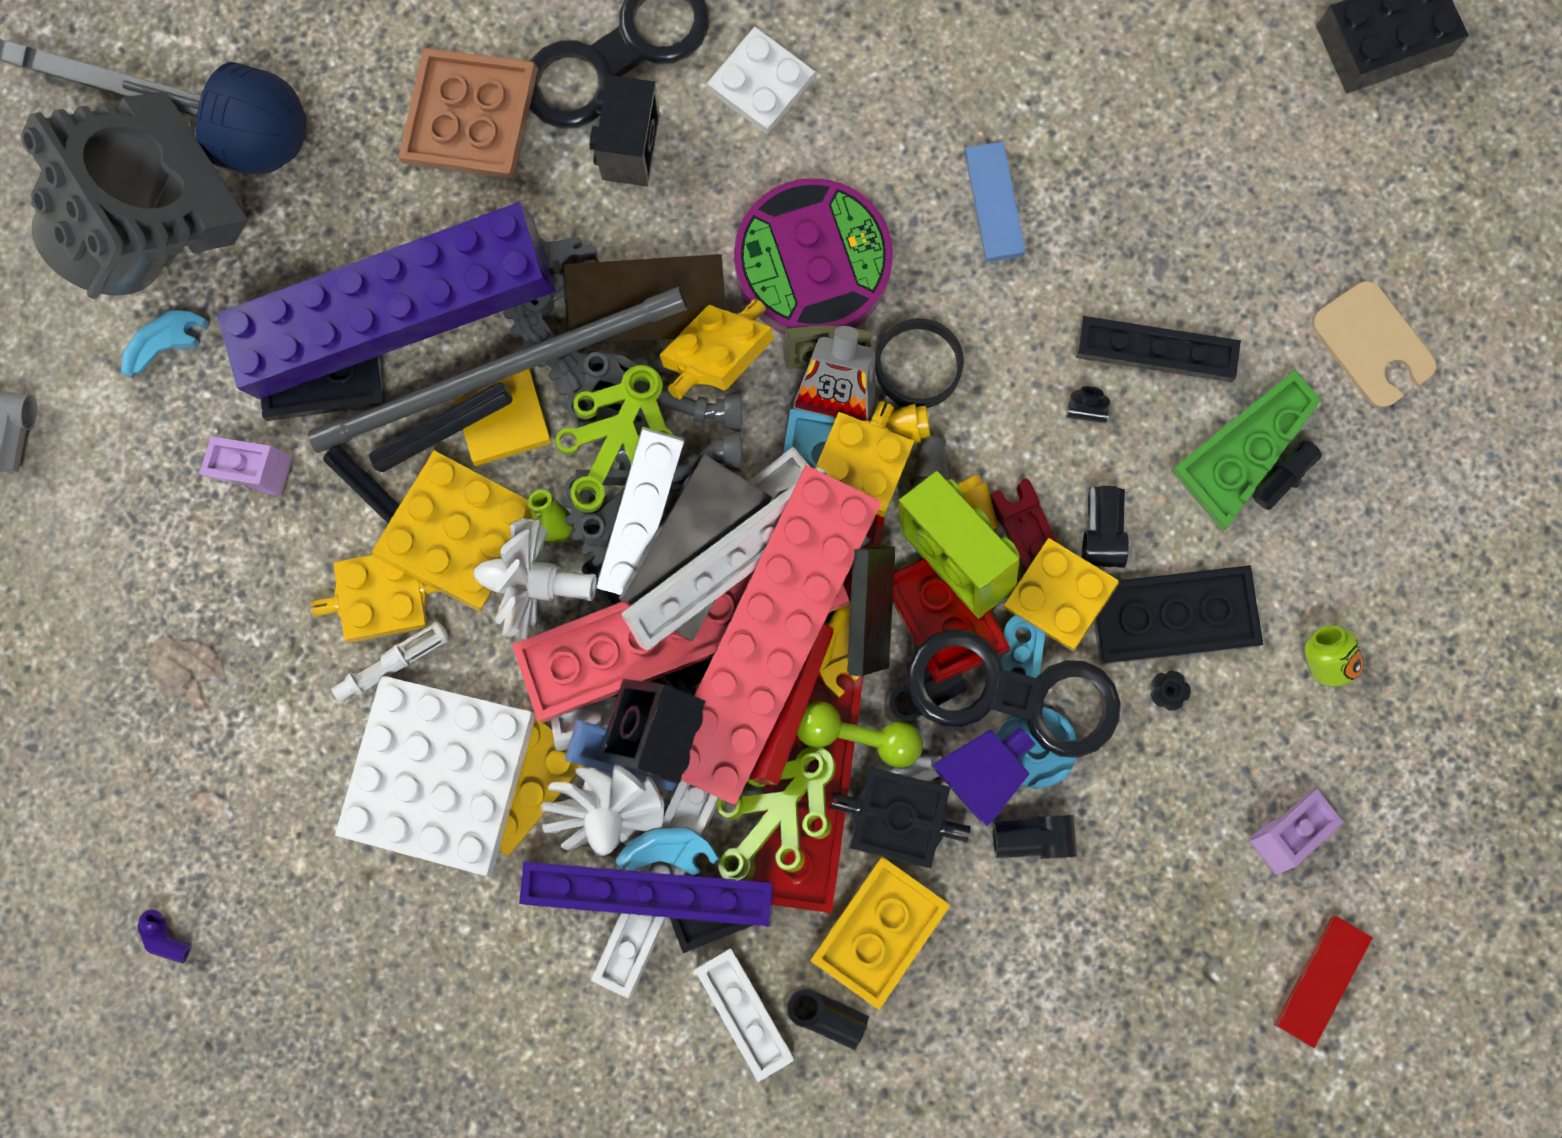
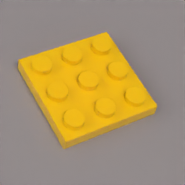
M434 450L374 546L372 555L481 613L493 591L478 583L474 579L473 571L482 562L502 558L500 555L502 546L511 540V524L521 520V518L532 519L528 500Z

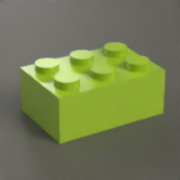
M936 471L899 499L900 533L922 558L926 559L932 569L952 588V591L979 619L984 613L1009 596L1016 588L1020 560L1018 558L1019 552L1008 538L1003 537L1000 539L991 529L992 524L981 509L975 508L973 510L964 500V493L952 479L946 481Z

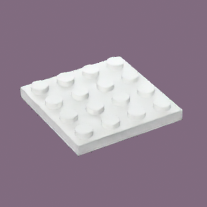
M381 676L335 836L492 877L534 726L535 713Z

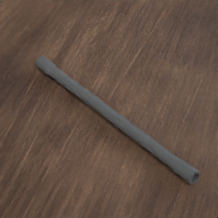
M678 286L650 297L641 304L349 418H341L308 431L310 444L317 453L323 452L333 446L346 443L358 435L628 330L688 310L685 296Z

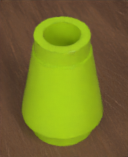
M547 490L533 492L529 496L528 505L532 519L541 520L540 525L547 529L548 535L545 541L560 543L566 540L573 528V525L569 526L565 522V518L571 515L570 511L564 508Z

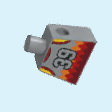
M839 326L834 331L833 339L827 337L818 339L793 408L836 418L838 412L861 421H869L876 399L875 352L870 347L857 345L859 333L855 328Z

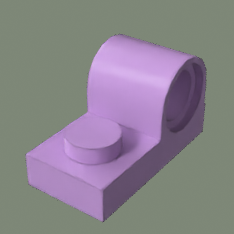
M211 436L199 474L209 479L241 484L259 492L282 496L293 456L269 445Z
M1316 789L1307 793L1283 816L1259 829L1248 841L1271 871L1277 875L1295 868L1333 833L1343 821L1321 792Z

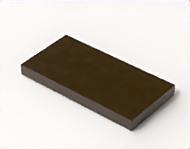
M722 254L562 264L567 332L641 304L650 297L678 286L685 296L688 310L657 322H649L595 344L677 338L708 305L726 310Z

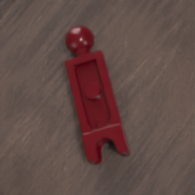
M1027 478L1022 479L1016 488L1019 496L1018 503L1007 501L1004 494L999 490L990 494L996 518L999 524L1002 525L1007 538L1019 552V563L1024 574L1048 538L1057 542L1039 505L1040 501Z

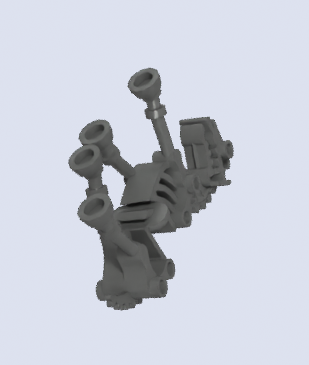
M579 237L545 242L540 238L556 292L504 310L503 312L506 319L514 320L515 324L510 328V333L514 337L523 338L522 350L556 337L543 319L555 308L553 303L564 296L563 275H560L562 273V264L599 262L596 249L592 244L583 245ZM574 351L538 365L540 368L546 366L551 368L548 374L550 380H561L562 384L557 388L559 395H568V398L563 400L562 406L563 409L568 410L575 428L618 415L624 403L622 401L600 407L593 418L582 419L574 411V399L580 392L589 391L593 393L621 384L625 372L636 365L650 366L659 375L673 371L663 367L661 358L648 362L645 358L639 357L631 361L622 355L593 352L585 356ZM638 381L634 384V389L639 393H645L650 388L645 381ZM662 389L660 397L656 400L658 405L694 416L693 421L704 423L705 419H716V424H725V428L735 431L725 434L724 439H715V442L699 455L705 454L719 464H724V467L727 469L741 472L742 391L725 394V399H716V403H708L709 398L699 396L697 401L684 396L679 400L674 398L669 391ZM583 399L579 402L578 407L582 411H590L594 407V403L589 399ZM641 408L635 418L636 422H633L638 437H640L642 427L649 428ZM623 444L616 457V462H619V470H610L603 485L624 487L607 505L597 512H582L572 503L571 487L573 483L581 477L588 476L590 470H576V475L571 476L565 484V492L568 498H564L561 501L564 508H571L572 514L565 518V522L569 526L576 525L577 529L572 533L573 540L584 541L585 544L581 548V552L584 555L592 553L595 556L592 563L596 567L603 563L631 468ZM693 453L686 457L687 462L676 466L671 484L686 480L699 455ZM584 490L579 496L585 503H591L595 500V494L592 490Z

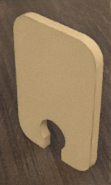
M1363 281L1358 283L1322 308L1313 318L1312 328L1315 334L1366 400L1374 407L1387 408L1404 397L1401 391L1396 386L1391 385L1385 377V368L1389 363L1399 362L1407 367L1409 377L1416 387L1435 373L1436 361L1433 355L1380 287L1373 282Z

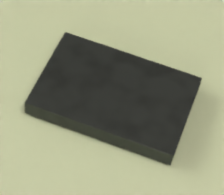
M875 546L855 549L848 675L863 677L889 668L895 567L894 546Z

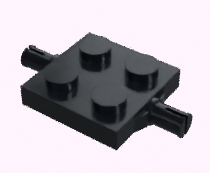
M869 766L863 789L857 798L833 791L831 799L847 804L843 805L830 801L829 809L853 814L854 827L849 844L850 849L930 869L936 848L943 837L967 843L969 836L953 831L957 830L970 834L971 830L970 825L947 821L946 805L951 787Z

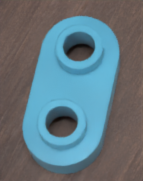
M1014 616L1005 624L1002 631L1010 646V652L999 657L1002 667L1008 671L1015 668L1020 669L1024 675L1036 678L1041 670L1045 634L1019 617ZM1016 630H1026L1029 634L1028 642H1019L1015 637Z

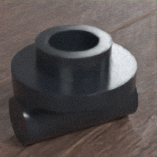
M1084 386L1071 393L1070 402L1067 405L1066 418L1106 423L1110 400L1101 389L1093 386Z

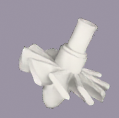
M521 518V520L513 522L511 524V540L503 545L500 555L502 558L482 562L473 571L474 579L482 586L494 592L505 594L495 618L496 624H501L505 619L503 637H513L516 635L520 639H527L529 623L532 628L537 626V599L551 601L558 596L593 601L597 587V577L595 574L561 571V568L556 564L550 563V557L543 547L548 533L547 529L540 525L541 520Z
M614 765L613 774L593 768L587 769L582 767L576 769V773L585 781L583 789L577 788L574 784L552 782L548 786V790L564 793L574 799L556 803L544 802L541 804L542 813L555 812L568 815L560 821L542 825L544 833H559L564 829L582 826L574 835L561 844V848L571 850L590 843L595 856H605L622 843L627 845L629 841L652 829H661L664 816L663 796H660L653 779L647 775L639 781L632 773L618 765Z

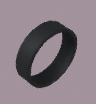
M914 318L900 322L884 335L878 346L875 359V374L879 386L892 401L906 407L916 403L917 407L926 405L927 408L936 406L945 401L954 392L959 383L964 366L962 347L956 336L939 322L925 318ZM913 329L931 331L941 336L951 346L957 361V374L953 383L941 394L926 399L910 398L893 389L885 379L881 368L882 351L893 337L904 331Z

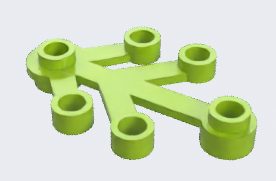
M647 365L633 366L625 372L621 384L593 393L583 391L576 395L574 411L582 419L593 418L600 407L624 401L618 415L576 429L563 428L556 434V448L561 454L567 456L575 454L581 445L607 437L588 476L577 479L571 487V500L578 510L593 512L602 506L605 497L603 483L622 444L630 465L632 464L639 440L633 422L640 408L650 429L673 435L671 430L666 428L656 401L661 395L663 384L659 373L652 367ZM638 381H645L650 388L645 393H639L634 389V384ZM583 399H589L594 403V407L590 411H582L578 407L579 402ZM566 435L574 437L576 440L575 445L571 448L563 447L560 444L562 437ZM592 490L596 498L591 503H585L579 497L581 492Z
M808 747L798 754L795 761L786 762L780 780H793L783 792L739 797L736 808L731 813L726 811V804L728 802L720 798L718 799V812L732 820L738 819L742 814L767 811L738 848L728 849L720 857L718 867L724 879L749 881L754 875L756 867L753 857L780 824L782 847L779 848L776 854L777 864L789 872L798 871L803 866L805 857L800 849L797 803L808 792L810 813L803 820V829L809 836L815 839L826 837L831 830V821L826 814L825 785L833 778L836 768L835 760L829 751L822 747ZM813 760H818V770L814 773H809V763ZM749 778L747 780L748 783L755 787L765 786L757 782H754ZM817 818H821L823 821L821 830L813 832L811 829L812 822ZM794 851L796 853V860L792 865L787 866L785 864V856L788 852ZM737 857L739 859V867L737 870L730 872L729 862Z

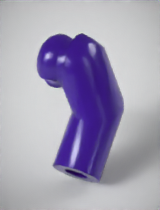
M151 909L143 912L139 917L137 926L145 950L150 954L184 964L190 954L191 944L171 937L166 920L159 911Z

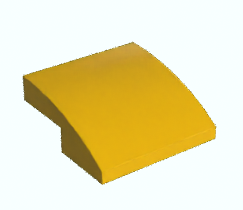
M530 369L454 398L456 405L498 382L507 385L513 397L511 404L463 429L474 467L552 444Z

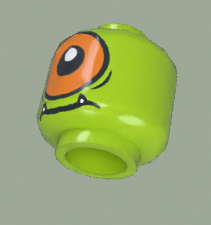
M1334 625L1324 626L1315 631L1305 644V657L1310 674L1316 682L1324 686L1337 687L1349 684L1358 678L1364 669V659L1359 640L1352 631Z

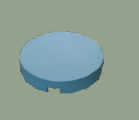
M1043 707L1042 715L1046 727L1055 737L1061 740H1077L1075 730L1066 717L1052 709ZM1011 715L1005 720L997 733V737L1001 741L1020 726L1036 744L1019 759V762L1030 773L1021 786L1036 789L1052 786L1069 775L1076 758L1059 757L1043 749L1030 734L1025 718Z

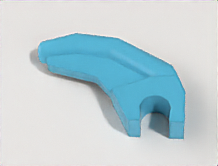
M166 311L137 330L123 351L121 373L128 377H133L134 373H142L159 352L168 349L198 348L200 342L194 337L189 336V330L193 326H201L207 330L210 323L205 318L189 311Z
M689 827L652 829L629 841L616 858V863L623 870L628 868L634 871L658 861L673 864L693 876H697L701 873L695 863L698 854L705 853L712 864H715L721 858L709 841Z

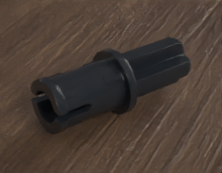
M1302 440L1283 462H1277L1273 466L1274 473L1256 491L1254 495L1255 502L1262 508L1270 510L1291 487H1299L1302 484L1301 478L1322 458L1320 449L1311 441L1307 440L1306 442Z

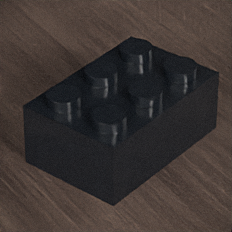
M1343 0L1330 5L1316 26L1346 94L1451 57L1469 36L1453 0Z

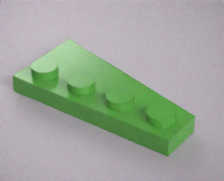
M1294 370L1176 465L1171 472L1224 532L1233 522L1243 505L1255 492L1256 487L1267 472L1274 466L1286 446L1293 440L1315 410L1321 399L1298 372Z

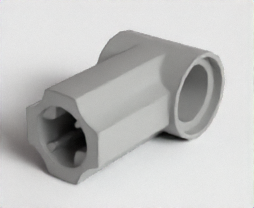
M0 391V472L13 473L19 471L26 430H30L33 427L37 416V403L33 395Z

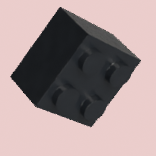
M608 75L605 89L599 88L597 94L596 112L601 113L599 126H592L589 148L594 151L593 164L599 167L602 180L648 187L660 119L656 82Z
M623 679L597 760L622 766L626 770L638 774L680 783L682 775L690 763V750L695 734L703 722V709L706 700L663 684Z

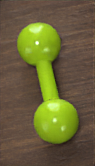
M816 700L808 702L797 732L798 738L803 743L815 748L828 746L836 738L877 747L881 759L889 766L895 768L911 766L919 759L923 751L922 736L917 728L910 723L897 721L888 724L881 731L842 722L835 707L825 701Z

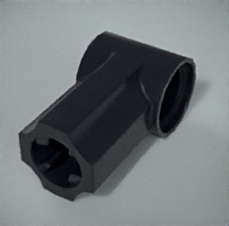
M1117 486L1090 487L1088 490L1087 530L1084 531L1082 558L1094 566L1125 568L1127 564L1129 539L1127 532H1124L1125 489L1118 488Z
M928 671L924 674V685L927 694L937 706L944 704L967 690L961 674H957L935 684ZM906 684L894 689L884 702L886 717L891 722L912 723L917 718L923 716L915 706L911 715H903L897 711L895 707L896 696L906 695L910 697Z
M1074 815L1044 816L1030 821L1013 820L993 823L992 835L995 858L1040 856V859L1077 857Z
M797 986L791 989L784 1000L785 1013L797 1026L807 1028L852 1050H856L867 1028L869 1015L814 991L807 986ZM803 995L812 996L815 1002L813 1013L805 1018L797 1017L793 1011L796 999Z

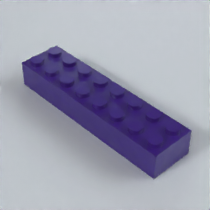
M520 202L221 311L217 313L237 389L257 399H261L554 293L556 288L534 217Z

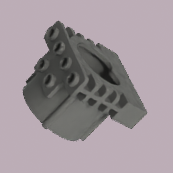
M166 91L123 97L118 108H113L110 103H102L98 105L96 111H91L88 106H80L75 109L74 114L70 115L65 109L54 110L51 117L45 118L41 112L30 113L21 135L22 143L25 150L33 156L41 169L31 193V205L36 210L32 220V236L35 246L51 269L68 282L87 290L88 297L92 299H97L100 294L128 295L147 288L159 276L163 266L169 267L172 264L176 254L180 253L184 246H188L192 253L234 245L248 221Z

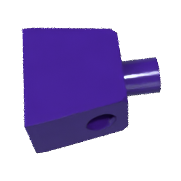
M1020 726L1003 741L990 729L936 762L932 768L951 787V790L983 826H988L1029 776L1030 773L1019 762V759L1036 744Z

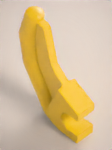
M851 604L835 610L825 623L834 628V633L819 673L825 686L838 698L845 691L837 685L836 678L840 674L848 675ZM848 675L854 682L860 677Z

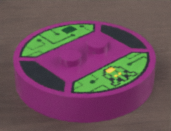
M820 178L790 181L775 187L759 198L743 218L737 232L734 247L736 280L744 301L748 306L753 299H756V301L760 300L764 304L766 311L760 315L759 319L782 334H785V329L808 326H850L856 328L875 311L883 299L889 283L893 261L890 233L876 207L853 188L836 181Z

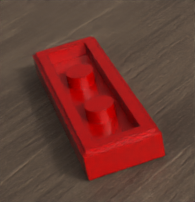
M1331 916L1274 1026L1315 1049L1373 937L1341 918Z

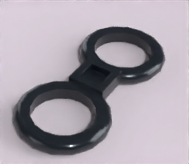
M624 0L619 11V27L592 45L578 40H559L543 47L529 61L534 62L538 68L530 111L543 123L559 129L579 128L595 121L601 115V113L596 112L599 88L605 89L608 75L623 76L644 62V60L653 64H674L690 57L703 44L709 30V8L705 0H684L690 5L694 13V23L689 34L681 42L671 46L657 47L645 42L637 34L635 16L639 7L646 0ZM562 58H578L586 61L595 69L598 76V87L594 97L584 107L574 111H559L551 108L541 99L539 94V81L544 70L553 62Z
M947 629L930 635L915 649L907 667L906 686L912 704L926 719L944 727H964L980 721L991 710L1025 718L1030 734L1039 745L1059 757L1080 758L1098 751L1112 738L1120 721L1121 701L1116 686L1102 669L1086 661L1065 660L1048 666L1036 678L1003 669L999 655L984 637L969 630ZM950 646H965L973 650L982 660L986 671L985 687L980 697L972 705L960 710H945L937 706L929 698L924 685L925 669L930 659L941 649ZM1069 677H1081L1090 681L1099 691L1103 703L1102 717L1097 727L1088 736L1075 741L1061 740L1055 737L1046 727L1042 715L1043 701L1049 689L1058 681Z

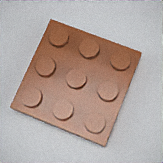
M423 48L398 159L403 164L514 179L538 73L536 64L521 60Z

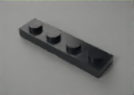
M1083 316L1080 321L1075 358L1233 382L1237 376L1241 340Z

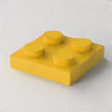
M1048 538L1004 604V608L1075 652L1119 585V580Z

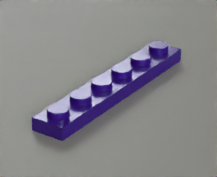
M523 862L519 904L769 927L772 920L774 883Z

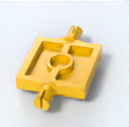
M753 299L741 313L737 314L708 305L660 354L663 367L680 374L668 386L669 393L674 398L680 400L693 385L697 384L712 385L726 391L774 340L772 328L756 322L760 315L766 311L764 304L760 300L756 301V299Z
M879 401L871 421H861L838 412L815 469L819 467L827 471L830 477L882 501L877 515L885 517L913 448L914 440L895 434L886 428L894 407L888 403L881 417L885 402Z
M373 555L333 562L336 579L334 597L315 601L311 600L313 616L338 613L342 621L344 640L347 643H354L427 628L428 622L425 608L428 594L440 591Z

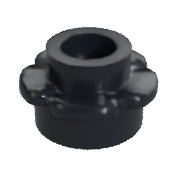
M1170 670L1166 674L1159 673L1151 682L1150 695L1152 701L1158 707H1164L1168 711H1175L1182 708L1183 702L1190 698V685L1185 683L1184 676L1177 671ZM1168 687H1172L1174 689L1173 694H1169L1167 692Z

